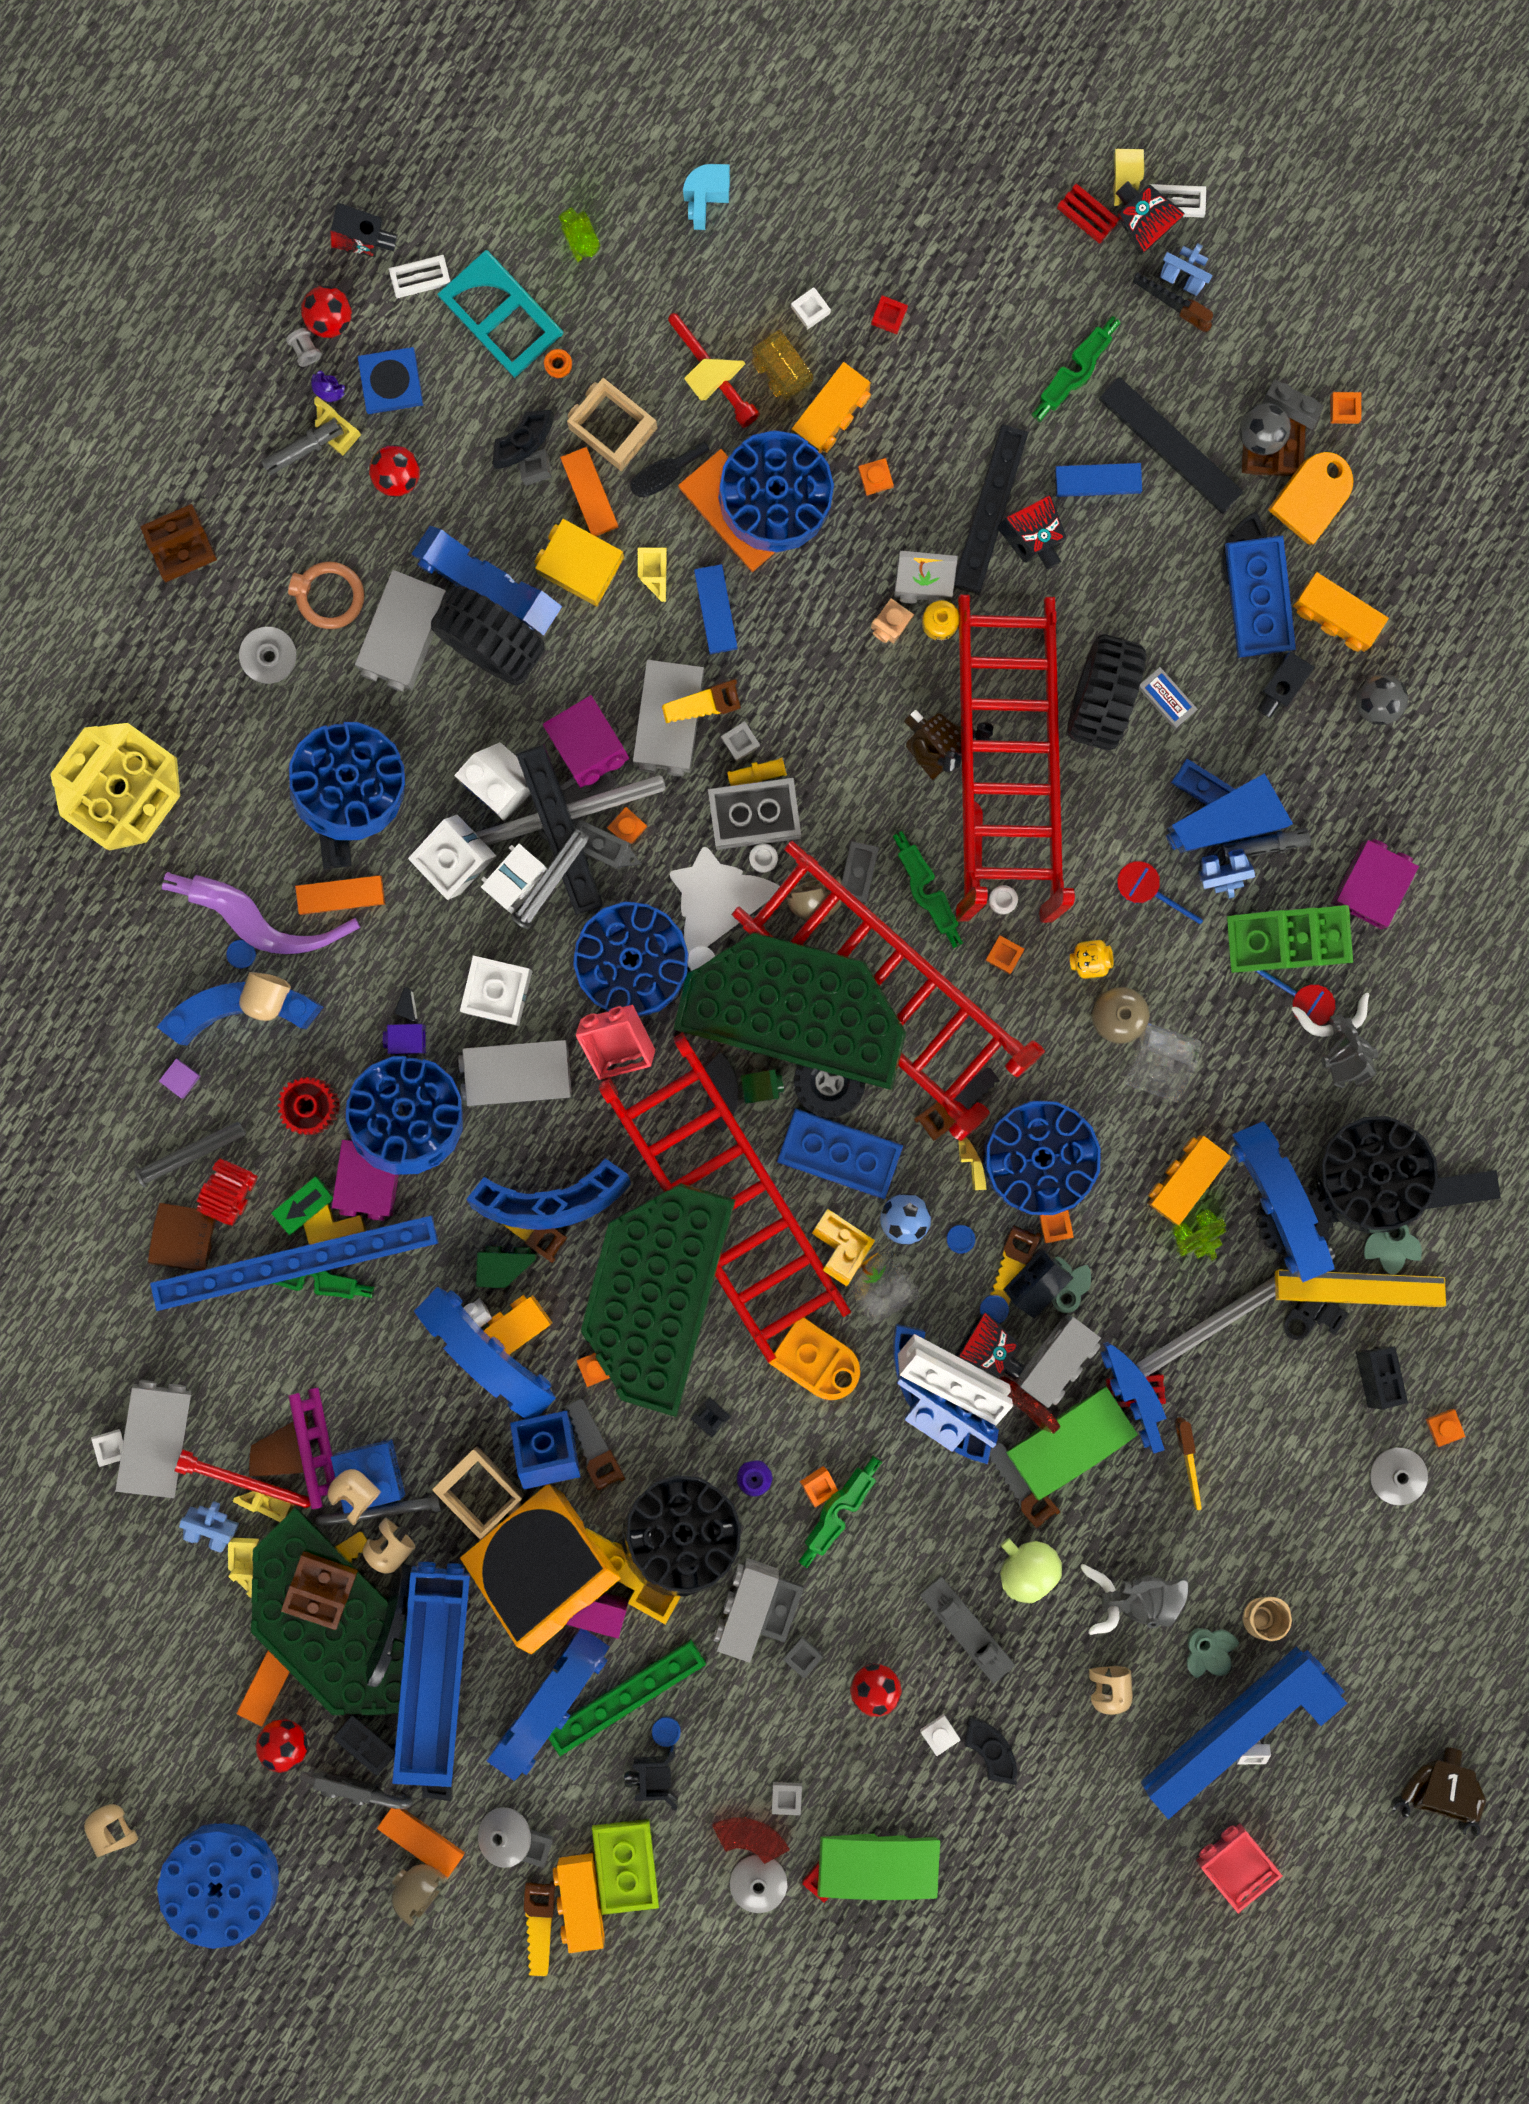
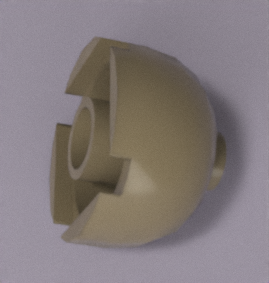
M837 876L836 880L841 884L840 876ZM815 877L803 879L806 883L798 887L795 886L786 897L790 910L803 920H808L831 892ZM841 900L836 903L820 924L829 921L828 916L837 912L841 906Z
M1126 987L1111 988L1102 993L1095 1002L1091 1013L1093 1026L1097 1033L1107 1041L1116 1044L1129 1043L1139 1038L1146 1030L1150 1018L1149 1007L1143 996L1135 990Z
M425 1864L415 1865L407 1872L402 1869L392 1882L396 1886L391 1896L395 1913L409 1926H412L414 1924L412 1917L416 1915L420 1918L440 1892L435 1890L439 1885L438 1883L441 1881L445 1884L448 1877L438 1869Z

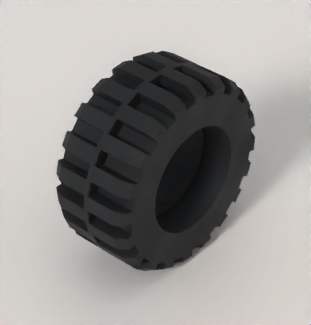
M459 585L452 588L431 620L432 631L443 642L484 671L512 685L518 686L525 682L544 652L542 638L534 630L530 629L527 624L486 596L465 586Z
M1101 634L1095 638L1084 664L1069 714L1067 736L1072 741L1106 751L1116 749L1128 725L1143 677L1146 649L1141 644L1107 634Z

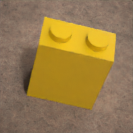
M562 519L560 525L555 524L548 536L550 543L546 550L541 549L534 562L537 565L535 569L541 577L597 607L624 559L623 551Z

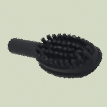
M703 441L675 459L665 458L648 465L632 479L630 483L632 493L637 497L644 498L662 491L678 478L682 467L709 452L708 445Z

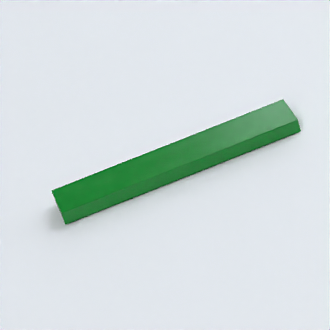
M693 1640L686 1641L570 1714L569 1719L561 1730L557 1727L548 1737L559 1757L704 1667L706 1661Z

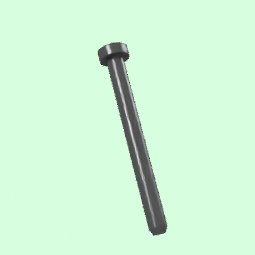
M432 1492L431 1497L367 1508L357 1521L433 1509L434 1513L442 1512L443 1504L442 1500ZM344 1511L319 1515L316 1517V1525L322 1527L347 1523L349 1521L346 1518L350 1513L344 1514Z

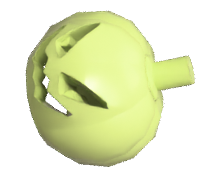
M1010 1538L1001 1544L1009 1557L1005 1559L1002 1565L1000 1577L1002 1587L1010 1598L1018 1602L1034 1603L1048 1594L1060 1581L1062 1562L1057 1552L1048 1544L1033 1541L1025 1543L1018 1548Z

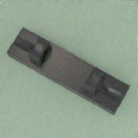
M941 1575L919 1593L920 1597L993 1684L1016 1666ZM988 1643L987 1649L983 1653L978 1654L977 1651Z

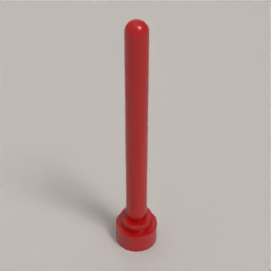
M676 313L670 314L668 317L669 323L697 360L701 362L703 359H711ZM724 381L719 386L720 390L735 408V419L742 428L748 427L758 419L760 413L756 407L747 401L744 402L729 381Z
M183 1449L174 1472L186 1475V1472L190 1474L196 1472L303 1508L311 1506L308 1496L198 1461V1457L193 1456L192 1452Z

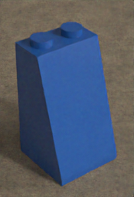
M1264 773L1166 828L1169 834L1165 836L1173 850L1178 849L1180 853L1279 831L1293 823Z

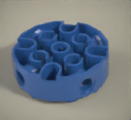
M774 430L752 435L742 442V445L734 449L723 466L718 499L723 520L737 538L755 549L782 552L799 548L817 535L827 519L831 508L834 483L828 462L822 454H819L815 447L808 444L807 440L797 434ZM772 489H777L779 495H774Z
M343 722V724H334L329 727L325 725L314 729L297 745L289 763L290 799L299 818L315 832L335 840H361L381 832L396 818L404 799V765L395 744L379 730L359 722Z
M622 902L603 908L586 922L576 942L573 966L580 987L595 1005L606 1011L618 1006L626 1007L633 1005L640 1018L661 1011L678 996L688 974L689 953L682 931L666 913L648 904ZM630 953L633 956L639 955L635 967H632L630 964L625 966V962L628 960L627 955Z
M392 1056L372 1064L354 1081L346 1105L348 1132L357 1153L374 1168L394 1175L419 1174L438 1166L454 1151L463 1131L461 1096L453 1078L436 1063L425 1059L422 1061L416 1058H406V1056Z
M1030 1101L1009 1109L993 1124L984 1144L983 1167L991 1188L1007 1205L1030 1215H1055L1074 1208L1091 1191L1100 1172L1101 1148L1093 1127L1077 1111L1058 1102ZM1039 1150L1043 1154L1048 1155V1159L1044 1160L1043 1166H1041L1040 1162L1035 1161V1156L1039 1155Z
M226 1823L203 1825L185 1836L162 1865L157 1886L160 1911L171 1929L190 1944L211 1949L234 1946L256 1932L275 1904L279 1886L277 1859L266 1841L248 1827ZM221 1883L222 1886L217 1887L216 1884Z

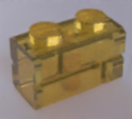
M778 329L767 339L754 346L752 364L759 374L765 372L770 379L768 386L776 397L781 395L785 401H788L798 392L812 384V372L781 329Z

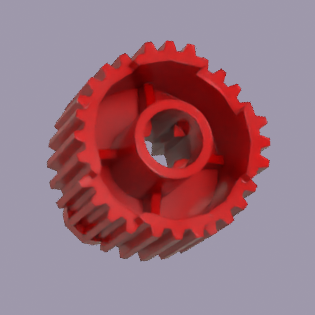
M311 1077L300 1078V1080L295 1079L294 1083L288 1082V1087H283L284 1092L279 1093L281 1098H278L281 1103L277 1104V1106L280 1107L278 1113L282 1114L280 1116V1119H283L281 1123L287 1124L286 1128L291 1129L292 1132L304 1135L323 1133L324 1130L329 1129V1125L334 1124L333 1120H337L335 1116L339 1114L340 1100L336 1098L338 1094L333 1093L335 1089L330 1088L331 1085L326 1084L324 1080ZM305 1100L313 1101L314 1108L312 1111H304L306 1108L303 1105Z
M219 1158L212 1168L216 1173L210 1176L207 1184L204 1183L198 1195L197 1202L201 1204L198 1205L197 1211L224 1224L233 1226L238 1215H242L249 1201L245 1199L248 1191H252L258 1176Z

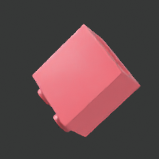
M633 1005L614 1007L600 1014H589L580 1020L576 1037L599 1080L651 1067L655 1048ZM642 1056L644 1058L643 1061L636 1064L631 1063L625 1067H617L613 1070H607L611 1065L616 1063H623L627 1060H636L637 1058Z
M1241 1823L1236 1827L1234 1825L1228 1827L1222 1833V1838L1214 1845L1209 1844L1205 1846L1199 1853L1200 1857L1196 1859L1200 1868L1237 1913L1241 1912L1282 1877L1277 1867ZM1260 1885V1887L1257 1890L1252 1892L1257 1886ZM1249 1894V1896L1241 1902V1900Z

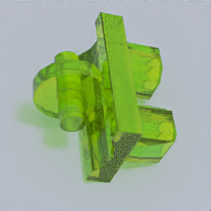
M570 207L558 216L562 224L560 228L574 259L579 262L583 257L594 256L600 248V242L584 210L577 214Z
M1207 1209L1196 1216V1220L1202 1228L1197 1232L1192 1233L1186 1222L1173 1228V1234L1177 1242V1251L1181 1257L1195 1250L1194 1254L1197 1259L1206 1254L1210 1260L1217 1258L1214 1250L1223 1244L1219 1238H1215L1226 1232V1224L1222 1217L1217 1219Z

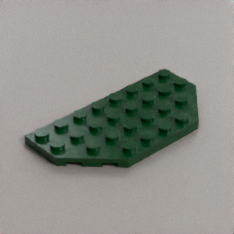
M752 933L744 938V940L687 974L673 1029L889 1090L893 1089L906 1037L905 1029L865 961L760 933Z
M680 1183L609 1222L581 1333L595 1351V1357L605 1374L609 1375L615 1385L616 1392L621 1401L674 1417L678 1415L735 1205V1199Z
M295 1507L253 1549L251 1633L331 1715L399 1714L407 1619H404L399 1639L394 1638L393 1648L390 1653L392 1659L377 1688L368 1686L367 1663L381 1633L388 1600L359 1570L336 1630L281 1612L303 1551L357 1569Z

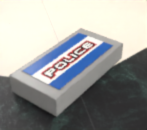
M1161 667L1139 686V690L1174 729L1198 710Z

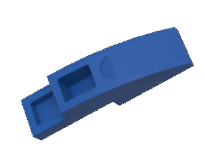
M1109 1342L1103 1343L1105 1351L1101 1352V1356L1106 1369L1111 1368L1114 1379L1110 1380L1114 1395H1120L1124 1402L1134 1400V1403H1130V1408L1134 1419H1140L1143 1430L1139 1431V1435L1144 1448L1149 1447L1153 1453L1164 1451L1156 1422L1167 1418L1154 1389L1143 1373L1124 1353Z

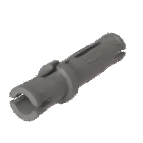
M334 417L314 430L310 428L306 431V435L272 455L261 459L264 468L268 469V474L270 476L274 475V473L315 449L320 451L323 449L324 444L343 435V429L340 424H337V419Z
M1308 828L1290 832H1282L1280 830L1275 831V834L1222 843L1224 861H1229L1228 853L1237 849H1243L1246 857L1270 852H1278L1280 854L1285 853L1288 849L1310 846V833Z

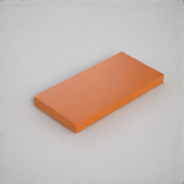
M720 449L682 481L678 488L748 569L753 572L776 552L751 547L737 538L723 520L718 496L723 466L729 457Z

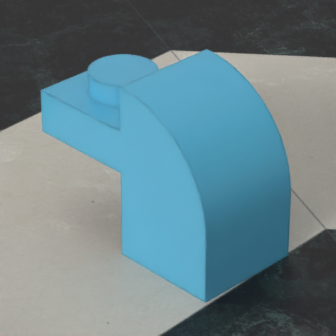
M702 165L694 169L685 180L683 197L684 201H689L688 220H693L694 230H705L706 202L729 203L730 165Z

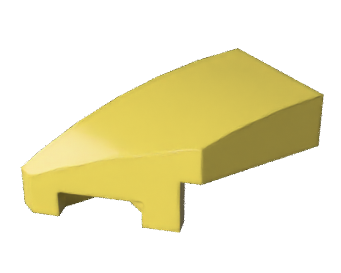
M1115 149L1114 206H1119L1122 203L1116 192L1127 181L1137 191L1139 190L1140 181L1144 177V149Z
M703 359L684 379L701 401L707 400L724 381L731 380L745 365V362L742 360Z
M638 548V577L661 602H666L667 548Z
M967 1137L962 1141L958 1140L960 1162H971L973 1190H987L983 1166L975 1148Z
M254 1491L235 1497L233 1500L234 1503L252 1512L258 1511L278 1522H281L294 1507V1504Z
M232 1538L228 1544V1569L231 1571L228 1577L233 1582L236 1580L247 1591L246 1594L252 1598L253 1549L259 1544V1539Z

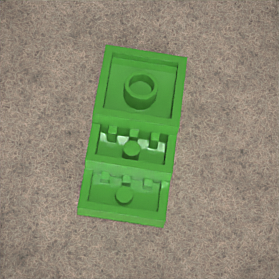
M1348 905L1227 916L1231 973L1353 963Z
M1102 1387L1081 1403H1076L1057 1418L1042 1425L1006 1451L1035 1498L1041 1500L1111 1455L1138 1434L1108 1388Z
M875 1834L821 1837L818 1896L862 1900L935 1899L938 1893L940 1840L936 1837L908 1838L905 1835L878 1837Z

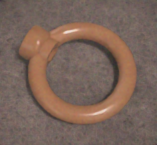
M322 562L310 567L303 575L295 572L292 575L288 594L296 597L299 611L311 624L324 629L341 628L350 624L362 610L364 588L357 574L349 567L337 562ZM326 573L342 576L349 582L353 591V600L350 608L344 614L334 618L322 617L315 613L307 599L311 582L319 575Z

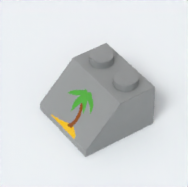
M900 551L896 569L894 597L900 598V602L916 603L917 599L928 600V604L938 600L951 602L958 556Z

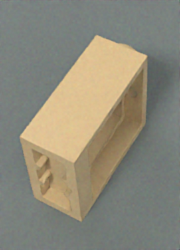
M602 378L599 383L594 382L585 394L587 398L582 404H576L570 410L567 416L569 418L567 423L569 430L622 472L656 431L657 423L647 412L605 378ZM605 396L639 422L615 453L582 427V424Z
M478 1446L432 1489L480 1540L501 1524L499 1521L506 1514L510 1516L523 1505L520 1502L524 1497L521 1490ZM477 1461L512 1496L484 1525L450 1490Z

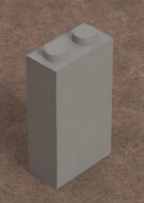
M392 570L355 663V666L361 671L360 675L372 681H377V678L388 681L387 686L403 692L404 688L412 690L435 634L431 629V620L447 597L448 593L446 590Z
M647 660L633 763L639 766L640 771L654 773L656 768L667 770V774L673 776H684V772L691 773L698 717L666 723L662 705L702 691L704 667Z
M567 1040L464 1048L463 1055L458 1057L459 1070L465 1074V1084H461L462 1101H467V1106L572 1098Z
M140 1380L139 1385L133 1384L115 1492L167 1498L175 1497L178 1473L174 1472L183 1447L191 1391H187L186 1386L169 1384L168 1388L156 1387V1382Z

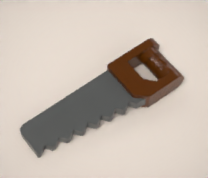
M578 1399L565 1406V1408L570 1410L568 1416L573 1418L571 1424L576 1426L574 1431L579 1434L577 1439L582 1442L580 1447L585 1450L583 1455L588 1458L586 1460L587 1471L597 1490L599 1491L618 1480L621 1482L626 1480L612 1450L608 1448L584 1400ZM611 1462L614 1470L598 1478L596 1474L598 1468Z
M997 1443L990 1450V1461L995 1463V1469L1000 1470L999 1475L1004 1477V1482L1009 1484V1490L1014 1492L1013 1496L1015 1498H1018L1020 1510L1037 1529L1055 1513L1058 1515L1060 1510L1048 1496H1045L1043 1499L1047 1505L1034 1516L1031 1514L1032 1506L1039 1500L1035 1498L1007 1455L1006 1451L1008 1450L1002 1443Z

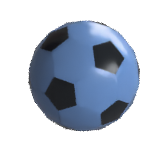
M908 1193L899 1194L891 1197L883 1206L880 1224L886 1236L895 1243L903 1245L913 1244L920 1241L927 1234L931 1226V1213L926 1203L916 1195Z

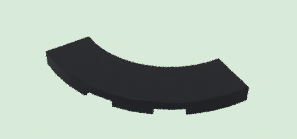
M402 1563L390 1582L384 1623L377 1644L367 1663L368 1686L375 1688L379 1686L392 1659L390 1653L393 1648L394 1638L399 1639L405 1615L401 1613L404 1609L405 1599L409 1596L411 1565Z

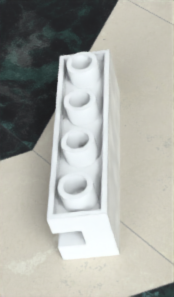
M915 1334L898 1353L900 1376L994 1425H997L1013 1407L1012 1399L1008 1397V1394L1011 1392L1010 1384Z

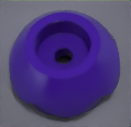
M321 370L316 375L313 374L311 378L312 390L321 399L334 402L345 395L343 393L345 386L338 384L334 376L324 375Z
M755 1460L741 1465L736 1480L738 1487L743 1493L754 1497L763 1495L769 1490L773 1476L771 1470L764 1462ZM753 1476L757 1477L756 1481H752Z

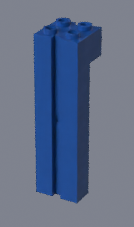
M418 1562V1565L412 1566L392 1784L452 1786L470 1573L467 1569H464V1564L449 1563L447 1564V1569L435 1568L436 1563Z
M1296 1646L1141 1781V1784L1149 1798L1169 1820L1300 1705L1322 1726L1347 1704L1341 1697L1345 1691L1327 1672L1322 1674L1326 1669L1308 1650L1302 1653Z

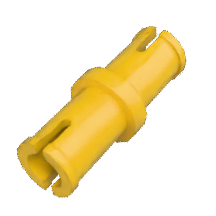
M783 758L762 764L754 762L751 763L752 766L727 772L730 786L758 783L787 775Z

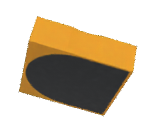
M551 1484L545 1485L460 1557L514 1644L531 1655L559 1632L573 1615L592 1604L621 1579L602 1549L589 1537L582 1520L565 1495Z

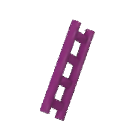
M319 1387L308 1389L309 1399L301 1401L300 1393L288 1395L311 1509L323 1507L321 1497L328 1495L329 1486L335 1479L331 1461L333 1455ZM311 1410L315 1427L307 1429L304 1412ZM317 1438L320 1455L313 1457L310 1440ZM323 1466L326 1484L319 1486L315 1469Z

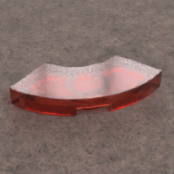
M1001 1376L1000 1380L1010 1384L1011 1392L1008 1394V1397L1012 1399L1013 1404L1024 1411L1041 1429L1055 1434L1060 1428V1424L1048 1410L1028 1393L1024 1392L1025 1390L1017 1383L1005 1376Z
M732 1817L712 1824L725 1852L736 1848L747 1849L758 1855L762 1862L766 1864L790 1850L786 1841L776 1830L760 1821L746 1817Z

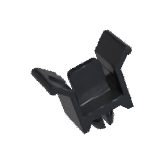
M675 1745L670 1746V1750L665 1756L634 1757L633 1768L638 1772H625L624 1784L628 1788L640 1786L636 1790L635 1801L665 1800L672 1810L677 1809L678 1798L669 1790L671 1788V1768L667 1766L675 1757Z

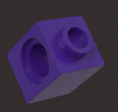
M387 1025V1031L383 1032L384 1049L388 1048V1054L392 1055L426 1054V1025Z

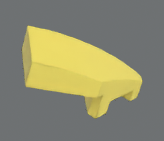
M317 396L314 399L317 407L315 427H320L334 417L337 419V424H340L344 434L329 441L328 444L343 456L361 434L355 427L338 415L331 406Z

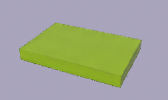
M650 1819L592 1825L601 1915L659 1908Z

